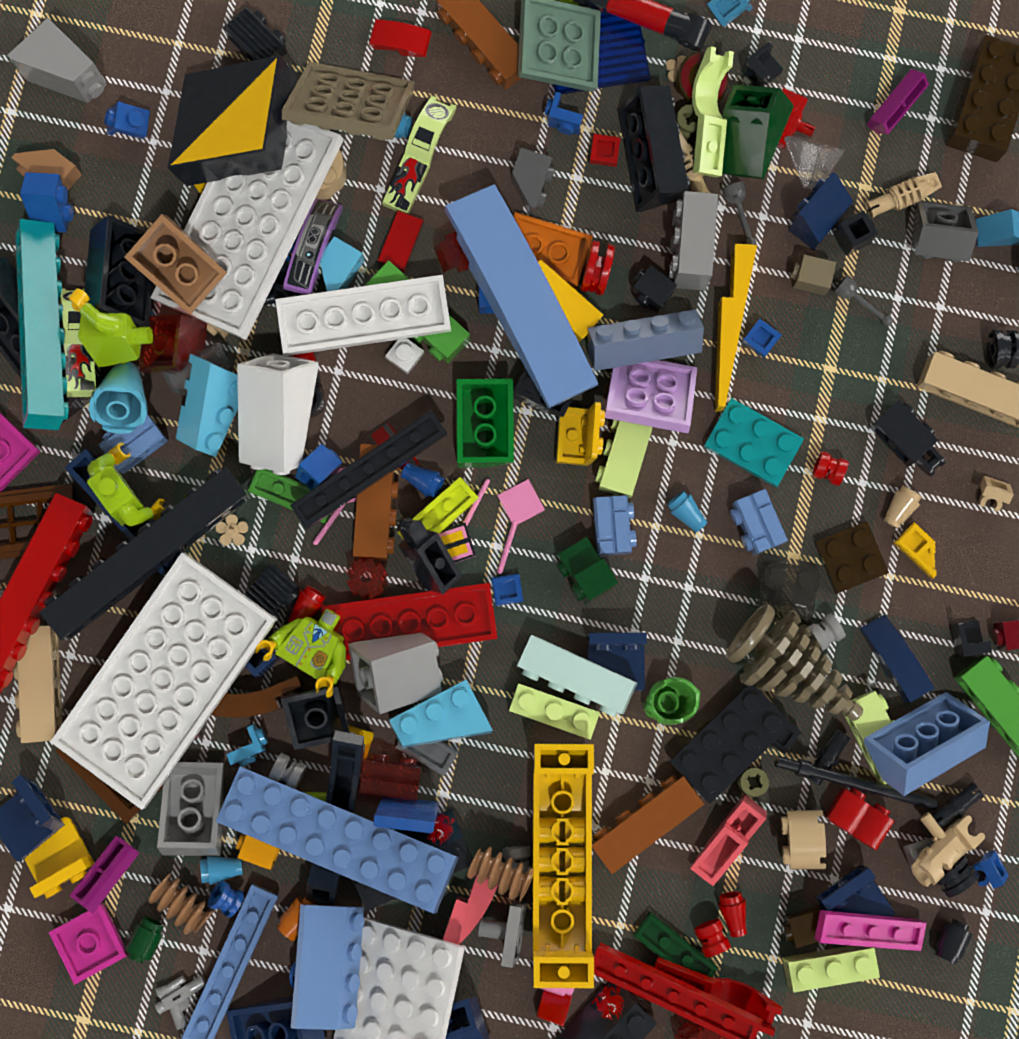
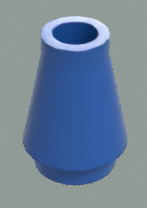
M411 463L406 464L401 474V478L407 480L426 497L430 495L433 498L438 495L445 480L444 477L440 476V472L415 466Z

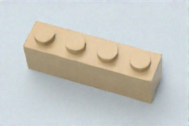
M945 351L934 352L927 358L916 388L1019 428V382L1009 381L1005 375L999 372L992 371L989 373L981 370L980 366L976 363L958 361L954 359L952 354Z
M48 625L39 626L36 633L30 636L26 644L27 650L24 657L17 661L14 667V677L18 680L19 691L15 694V705L19 709L20 720L16 723V733L21 738V743L51 741L63 724L59 637Z

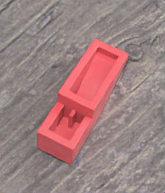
M744 794L708 840L690 866V869L714 886L748 845L749 839L767 819V811Z
M477 873L468 900L457 896L442 940L459 945L483 917L493 899L497 886L492 890L488 889V879L483 884H479L477 882Z

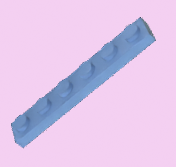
M254 883L251 885L181 1039H215L277 902L278 894Z

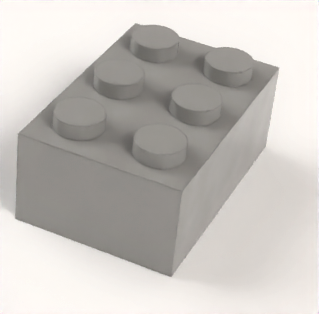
M684 191L682 200H677L672 219V226L677 227L674 229V236L672 235L670 252H675V254L672 256L668 272V278L673 279V282L677 284L676 288L705 291L712 277L718 194Z

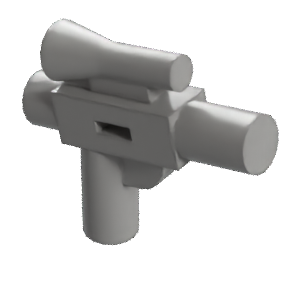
M182 975L171 983L155 989L156 994L161 999V1001L155 1004V1009L159 1014L170 1009L176 1030L187 1026L183 1011L190 1004L188 997L207 984L202 975L184 986L181 984L186 982V979Z

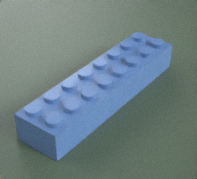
M239 767L216 819L217 823L433 914L438 911L459 858L390 828L375 827L373 821L243 767Z

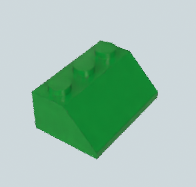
M457 379L458 468H487L514 463L513 379Z

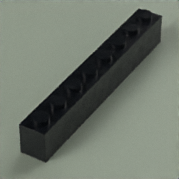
M226 467L222 470L218 468L206 477L207 482L199 488L195 486L183 495L184 500L178 505L172 504L160 513L162 516L153 524L149 522L137 531L139 535L130 542L126 540L120 543L114 549L115 554L107 560L103 558L97 561L91 567L92 572L84 578L80 576L74 579L68 585L69 590L61 596L57 594L47 600L44 604L46 607L39 613L59 639L65 641L72 639L247 502L251 497Z

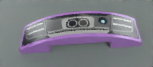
M321 199L314 201L295 244L283 289L304 295L312 293L319 274L322 257L332 230H335L343 205Z

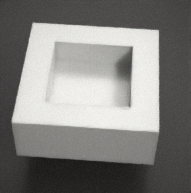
M407 338L398 339L385 357L403 372L409 374L423 356L424 350Z

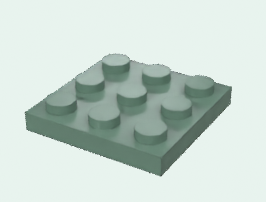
M521 0L518 77L594 92L598 88L601 11L555 0Z

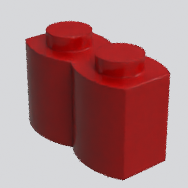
M841 788L824 818L866 846L877 851L895 822L888 817L891 812L877 803L874 806L869 805L864 801L866 796L855 788H850L849 791Z

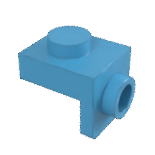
M256 724L247 726L253 743L226 754L230 765L239 763L240 767L246 766L256 761L255 755L267 751L265 744L268 743L262 727L258 729Z

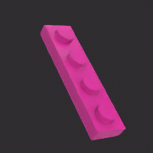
M820 910L815 939L820 943L921 951L927 923L921 919Z

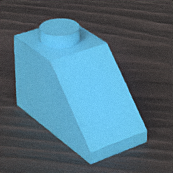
M335 236L330 243L328 242L320 263L327 292L347 289L365 261L362 252Z

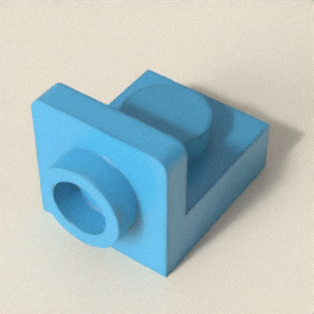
M711 0L707 4L723 27L727 26L745 10L751 11L753 9L749 2L750 0Z

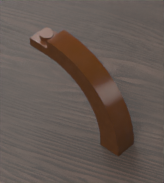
M295 676L257 692L244 694L226 693L211 715L240 718L268 714L283 709L279 700L280 697L299 693V689L305 686L301 676Z

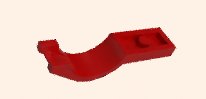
M657 958L654 968L763 1019L759 1031L771 1036L774 1035L776 1028L772 1026L775 1014L781 1015L783 1007L755 988L732 979L712 978L663 958Z

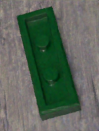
M651 912L647 914L632 934L657 956L709 977H713L719 969L717 965L704 957L701 952Z

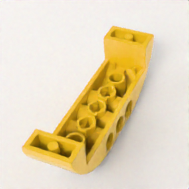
M534 744V873L532 878L534 988H594V956L592 954V774H594V744Z

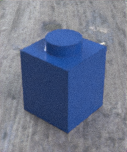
M321 444L299 464L295 477L312 491L336 475L340 470L342 461L335 451L327 449Z

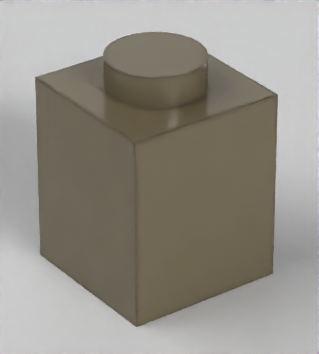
M803 255L799 263L795 262L792 268L791 278L795 279L793 288L825 296L831 288L836 262Z

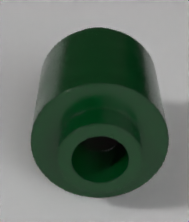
M143 916L141 922L136 923L125 947V950L129 952L128 957L139 963H144L145 960H152L164 934L162 932L164 925L155 919Z

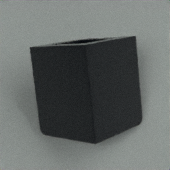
M770 41L748 57L741 71L754 86L764 87L783 71L780 64L770 54L774 46Z
M978 620L949 624L956 658L992 652L990 641L983 642Z

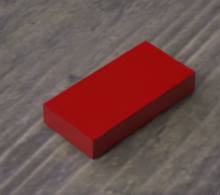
M397 211L378 262L385 265L389 260L400 271L405 272L424 221Z

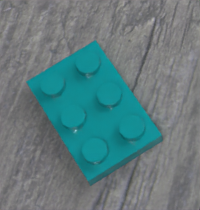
M731 398L707 439L704 448L776 488L804 438Z

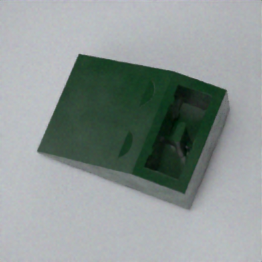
M746 85L733 86L723 112V118L727 120L722 168L723 175L764 179L794 107L780 88Z

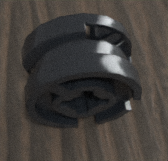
M1008 329L1005 332H1002V330L990 331L989 338H992V340L987 342L986 349L990 368L999 369L1002 366L1016 368L1019 363L1018 331L1015 329Z
M965 855L950 871L946 870L944 876L936 883L937 885L941 884V891L947 898L962 893L972 886L980 876L975 868H971L967 864L969 860Z

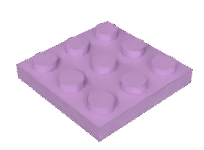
M655 360L613 368L605 418L689 433L697 367Z

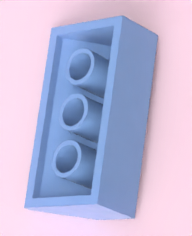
M945 692L865 737L864 744L882 780L905 796L986 748L990 721Z
M342 905L300 906L291 1028L323 1030L355 1028L358 1015L357 998L360 986L359 970L362 956L361 943L364 926V907Z

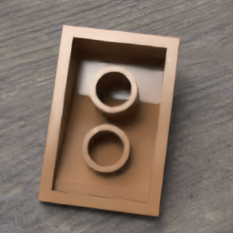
M163 214L159 216L125 255V258L189 315L194 312L227 274L199 244L173 220Z

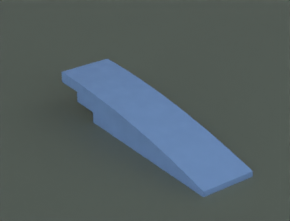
M495 184L445 205L444 211L457 232L456 239L469 260L468 267L548 409L597 386L598 382L550 284Z

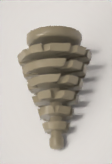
M768 603L758 608L739 630L725 655L726 659L730 662L736 663L745 658L755 647L751 654L753 657L747 660L742 669L745 672L740 675V682L748 686L757 683V689L765 692L775 687L778 690L774 691L773 694L780 697H787L792 693L791 696L794 697L792 701L804 703L810 697L808 703L810 707L820 709L827 704L826 712L837 715L842 711L850 720H858L863 714V707L857 702L850 700L852 691L847 684L837 689L841 684L843 676L836 669L829 673L832 667L831 661L825 654L820 656L821 651L819 649L822 647L816 639L810 641L808 637L812 634L805 624L797 626L801 623L800 616L795 611L790 610L765 634L774 619L775 611Z

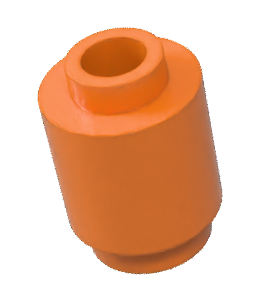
M306 896L304 899L297 897L279 918L278 930L291 941H295L298 937L300 906L317 905L314 901L306 900Z

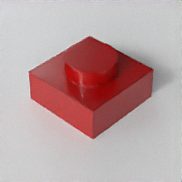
M594 134L590 164L616 167L621 137Z

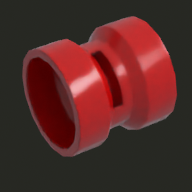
M821 451L814 465L812 477L819 480L824 478L829 480L830 484L840 486L846 474L849 461L843 458H832L830 453Z
M719 918L704 922L693 929L696 937L702 940L703 946L701 950L706 958L721 954L731 948L729 939L722 933L723 924Z

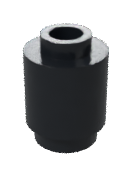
M954 918L952 923L945 921L935 945L937 947L935 955L957 965L959 959L963 960L973 934L968 932L970 926Z

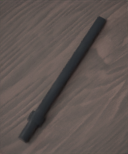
M777 755L774 761L775 767L793 771L795 775L808 778L811 776L931 810H936L938 805L937 799L912 792L903 796L891 786L815 766L808 760L800 758L793 760Z

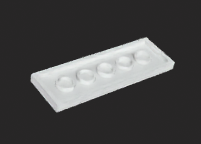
M443 275L275 299L284 356L451 332Z

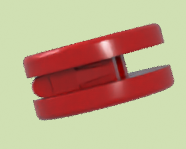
M592 241L583 271L580 290L584 292L589 290L591 293L595 292L596 295L602 296L610 275L615 246L607 244L604 256L600 257L598 256L600 242Z

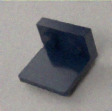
M647 633L587 634L589 661L637 682L634 691L645 690L644 645L647 644Z
M20 774L12 781V784L17 789V792L14 793L15 796L0 807V839L18 862L25 859L65 825L38 785Z
M864 865L858 866L815 897L824 911L891 917L895 914V911L873 881L876 878L870 868Z

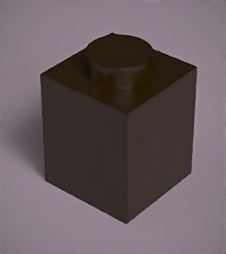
M815 906L783 915L785 924H782V931L786 941H791V944L796 948L817 943L815 934L821 909Z

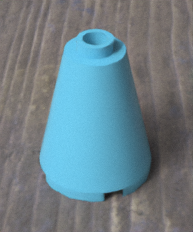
M131 362L115 364L90 398L88 408L90 416L94 422L96 420L100 423L102 429L107 432L116 434L130 433L135 431L137 426L145 422L148 408L139 368Z

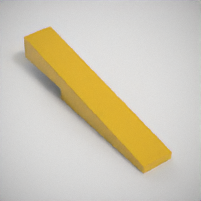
M735 244L731 251L730 297H722L718 304L714 412H722L726 406L757 245Z

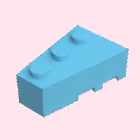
M467 680L389 720V724L402 748L491 734L493 731Z

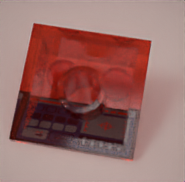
M185 315L150 316L149 327L152 329L153 342L141 345L139 372H181L190 363V354L197 356L205 349L207 323Z

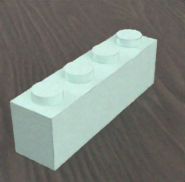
M534 635L530 636L517 665L524 669L522 672L524 676L538 681L539 677H542L549 681L548 687L562 693L565 689H568L575 693L574 699L587 705L590 704V701H594L601 705L600 711L613 717L617 713L624 714L637 685V682Z

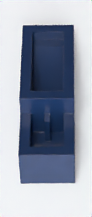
M885 615L859 628L887 678H891L904 703L912 702L935 689L907 643Z

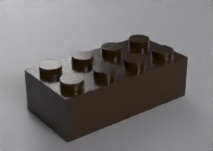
M986 35L976 48L945 146L998 162L1008 151L1019 116V45Z

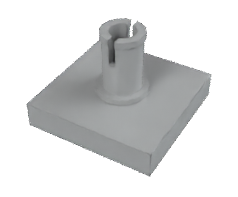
M516 900L510 905L507 923L481 918L478 937L504 940L501 966L513 968L519 961L527 901L519 902L520 900Z

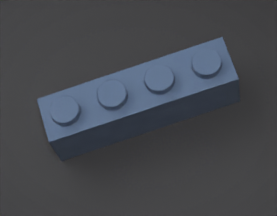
M695 309L589 327L588 355L594 371L702 353L704 326Z

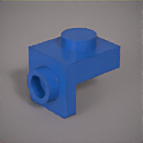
M556 92L553 100L548 99L544 115L548 116V126L557 128L560 133L572 135L573 133L579 135L583 115L559 108L561 93Z
M118 101L106 111L104 124L108 125L107 134L114 135L118 132L144 139L147 135L150 111Z

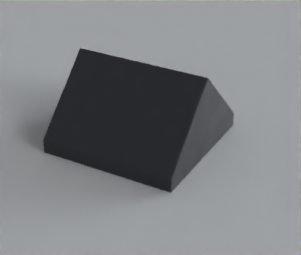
M338 684L333 685V695L329 698L326 697L328 687L320 688L318 693L314 689L281 697L294 750L333 742L335 730L350 732L345 700Z

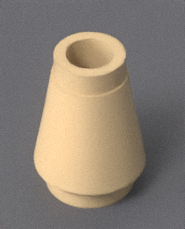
M902 485L900 490H896L883 520L898 529L920 506L919 501L922 497Z

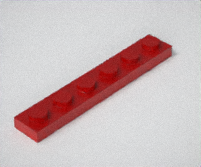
M600 943L594 955V975L727 1039H756L763 1019L606 944Z

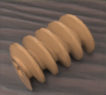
M492 847L487 848L484 852H481L480 848L470 865L467 878L472 879L478 873L477 882L479 884H483L488 879V889L492 890L499 884L498 893L500 895L505 894L509 890V899L514 900L520 895L519 902H521L531 883L534 869L530 868L524 874L522 873L523 863H520L514 869L512 868L513 858L510 857L505 863H502V852H499L493 858L491 857Z
M170 873L152 892L148 902L153 904L160 900L157 907L159 912L169 908L166 918L171 919L177 916L174 925L179 927L185 923L183 933L187 935L194 931L195 934L215 910L211 908L204 912L203 909L206 901L203 900L195 904L194 902L198 894L195 892L187 897L186 893L189 886L186 885L178 889L177 886L180 878L169 881Z

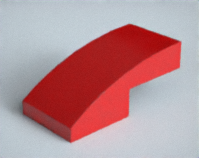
M375 19L369 45L373 49L398 51L401 56L425 58L432 32L411 24Z

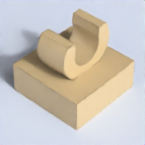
M983 476L979 486L982 492L979 497L980 506L984 507L987 500L995 499L993 508L994 511L998 512L1002 508V502L1010 504L1014 495L1010 484L987 476Z

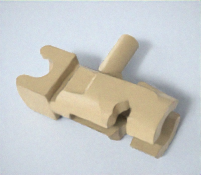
M929 812L921 816L920 820L934 837L932 839L934 843L921 851L911 866L912 873L922 885L927 887L931 883L935 885L944 876L946 870L950 871L969 850H974L985 839L984 833H978L977 836L968 833V825L972 822V817L969 815H963L951 821L944 828V832Z

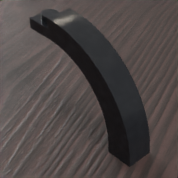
M335 730L332 743L331 768L325 802L355 814L363 767L364 736L353 732ZM312 863L306 885V900L334 905L341 874Z

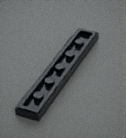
M431 410L290 506L304 527L309 529L447 435V432Z

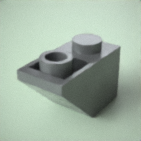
M520 148L512 172V183L529 215L535 216L538 208L543 209L547 193H544L543 190L546 183L551 184L555 168L551 167L552 157Z

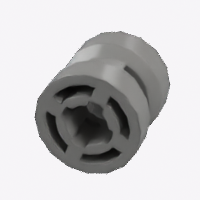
M831 613L823 617L822 622L819 624H812L807 627L812 634L809 636L810 640L816 639L822 647L819 649L821 652L829 648L831 642H838L846 637L841 624Z
M281 753L271 769L269 779L276 782L281 781L286 786L296 789L303 778L307 765L302 762L295 763L291 761L290 756Z
M531 846L502 848L503 858L506 861L510 857L513 858L512 868L515 869L520 863H523L522 873L524 874L532 868L529 864Z

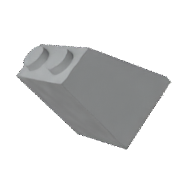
M49 18L43 21L7 55L28 82L86 103L99 97L107 85L95 64Z
M415 633L348 644L357 696L377 713L383 714L433 697L442 692L441 682L443 681V675L437 663L439 649L436 642L425 634Z

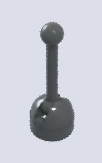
M737 182L724 187L722 190L726 200L730 204H736L747 238L745 243L756 245V240L751 235L741 204L746 196L744 182Z
M846 275L833 292L840 298L849 299L854 297L879 317L884 326H890L893 323L891 316H885L857 293V284L849 275Z

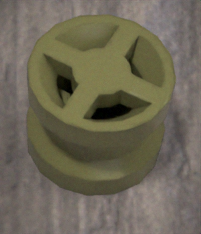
M692 104L685 105L679 110L676 122L679 124L684 138L688 139L697 136L698 116L695 114Z
M748 767L737 777V785L744 794L758 797L767 791L769 779L763 770Z

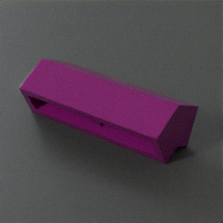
M911 69L870 118L866 126L878 135L881 133L888 135L928 87L929 83L925 73Z
M115 836L69 896L89 912L94 913L138 856L139 852L127 842Z

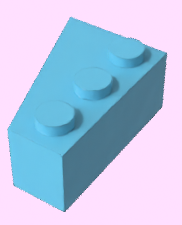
M190 354L189 362L192 363L190 379L185 381L184 388L187 389L185 405H181L176 439L195 450L216 457L238 409V376L230 370Z

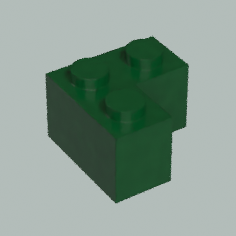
M587 537L557 555L559 562L555 564L564 578L569 576L573 583L570 589L578 602L583 600L585 604H588L619 583L604 558H599Z

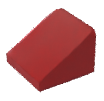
M543 990L536 1010V1016L564 1026L572 995L565 994L560 996Z

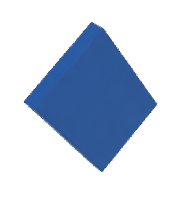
M383 795L374 816L375 827L432 833L438 815L439 802Z

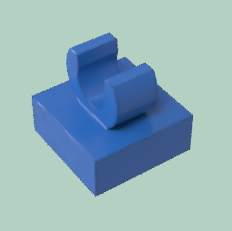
M996 850L985 853L981 861L976 862L972 866L976 871L981 870L986 874V877L978 881L979 886H986L990 883L994 889L1003 886L1009 876Z

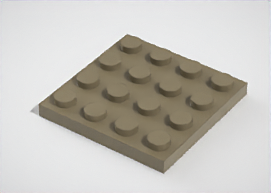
M308 62L282 108V120L291 121L295 125H314L323 130L335 129L346 131L350 135L362 134L373 136L377 140H393L414 92L415 81Z

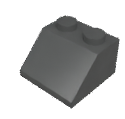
M930 201L917 202L915 205L912 245L915 255L926 259L937 257L945 258L951 262H970L979 233L971 207Z

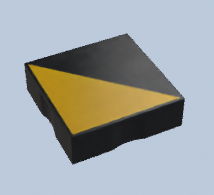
M277 55L185 74L168 169L186 186L219 181L235 175L248 176L282 170L287 140V120H282V108L295 87L297 76L284 59Z

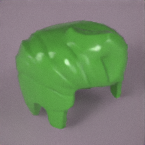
M683 677L663 679L656 682L650 689L646 702L643 703L646 716L657 720L659 724L674 725L685 722L693 717L699 708L700 690Z

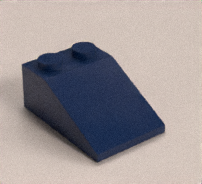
M293 996L234 1008L226 1012L231 1039H325L323 1029L291 1028Z

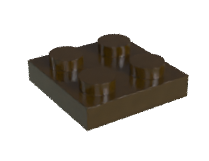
M868 521L814 542L835 594L889 573Z

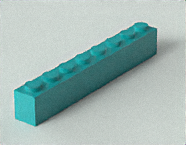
M20 219L15 234L23 428L59 430L62 421L67 420L69 411L68 403L64 402L63 395L67 391V378L62 377V370L65 369L66 354L61 352L65 332L64 328H60L59 323L63 318V305L58 304V298L61 297L62 282L57 281V274L60 273L61 260L59 257H56V251L59 249V235L55 234L54 223Z

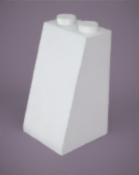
M272 353L237 364L239 463L250 465L252 469L273 470V473L276 475H286L291 470L298 468L303 459L318 372V362Z

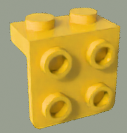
M594 402L589 409L568 407L564 417H559L555 463L589 466L597 459L598 455L602 454L603 438H599V428L604 426L605 410H601V402Z
M70 817L61 818L65 825L24 859L37 884L30 887L34 898L45 895L46 899L63 890L60 885L69 880L72 884L80 881L87 874L86 870L94 865V861Z

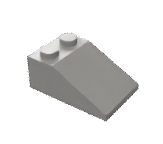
M178 762L163 783L157 848L162 855L220 856L223 825L217 823L216 819L223 806L224 763Z

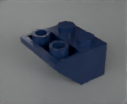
M834 172L827 179L823 176L813 187V191L807 198L805 197L790 218L793 223L788 231L813 250L816 249L853 202L840 178Z
M477 996L453 1003L445 1039H490Z

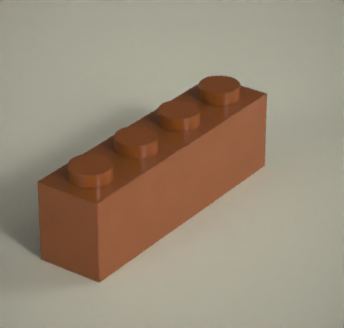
M436 0V14L439 20L445 26L450 25L458 42L469 47L473 59L477 64H483L489 70L488 75L496 85L501 84L507 90L521 79V77H518L519 45L480 0Z
M361 444L360 458L379 445ZM395 471L357 496L353 557L355 559L389 561V554H394L395 537H390L391 526H396L397 509H392L393 498H398L399 482L394 481Z
M674 774L660 784L662 786L660 791L654 795L652 792L647 793L637 801L640 806L632 812L626 809L615 818L617 822L609 829L604 826L592 835L594 839L592 841V848L611 874L615 873L704 805L684 776L679 775L676 778Z

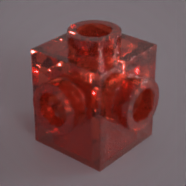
M455 231L444 236L446 240L434 247L443 273L457 269L458 273L469 270V260L456 239L457 232Z
M363 557L350 565L352 569L347 572L350 579L346 583L354 596L359 593L363 599L369 597L371 600L385 592L383 588L388 584L384 578L389 575L381 561L375 563L372 558L366 560ZM365 572L371 574L369 582L361 580V575Z

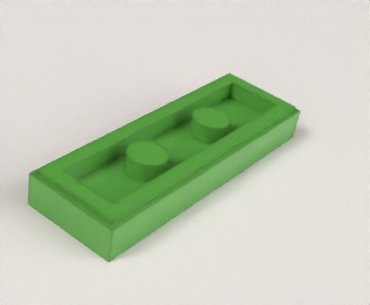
M268 469L256 470L248 488L249 493L290 510H293L290 506L292 503L311 491L304 484L283 475H276ZM329 515L319 522L326 524Z

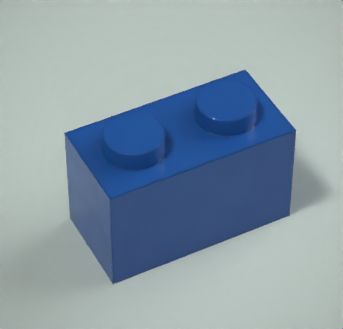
M26 172L20 195L29 220L54 223L55 232H67L68 223L74 217L73 206L69 205L67 187L63 186L60 175Z

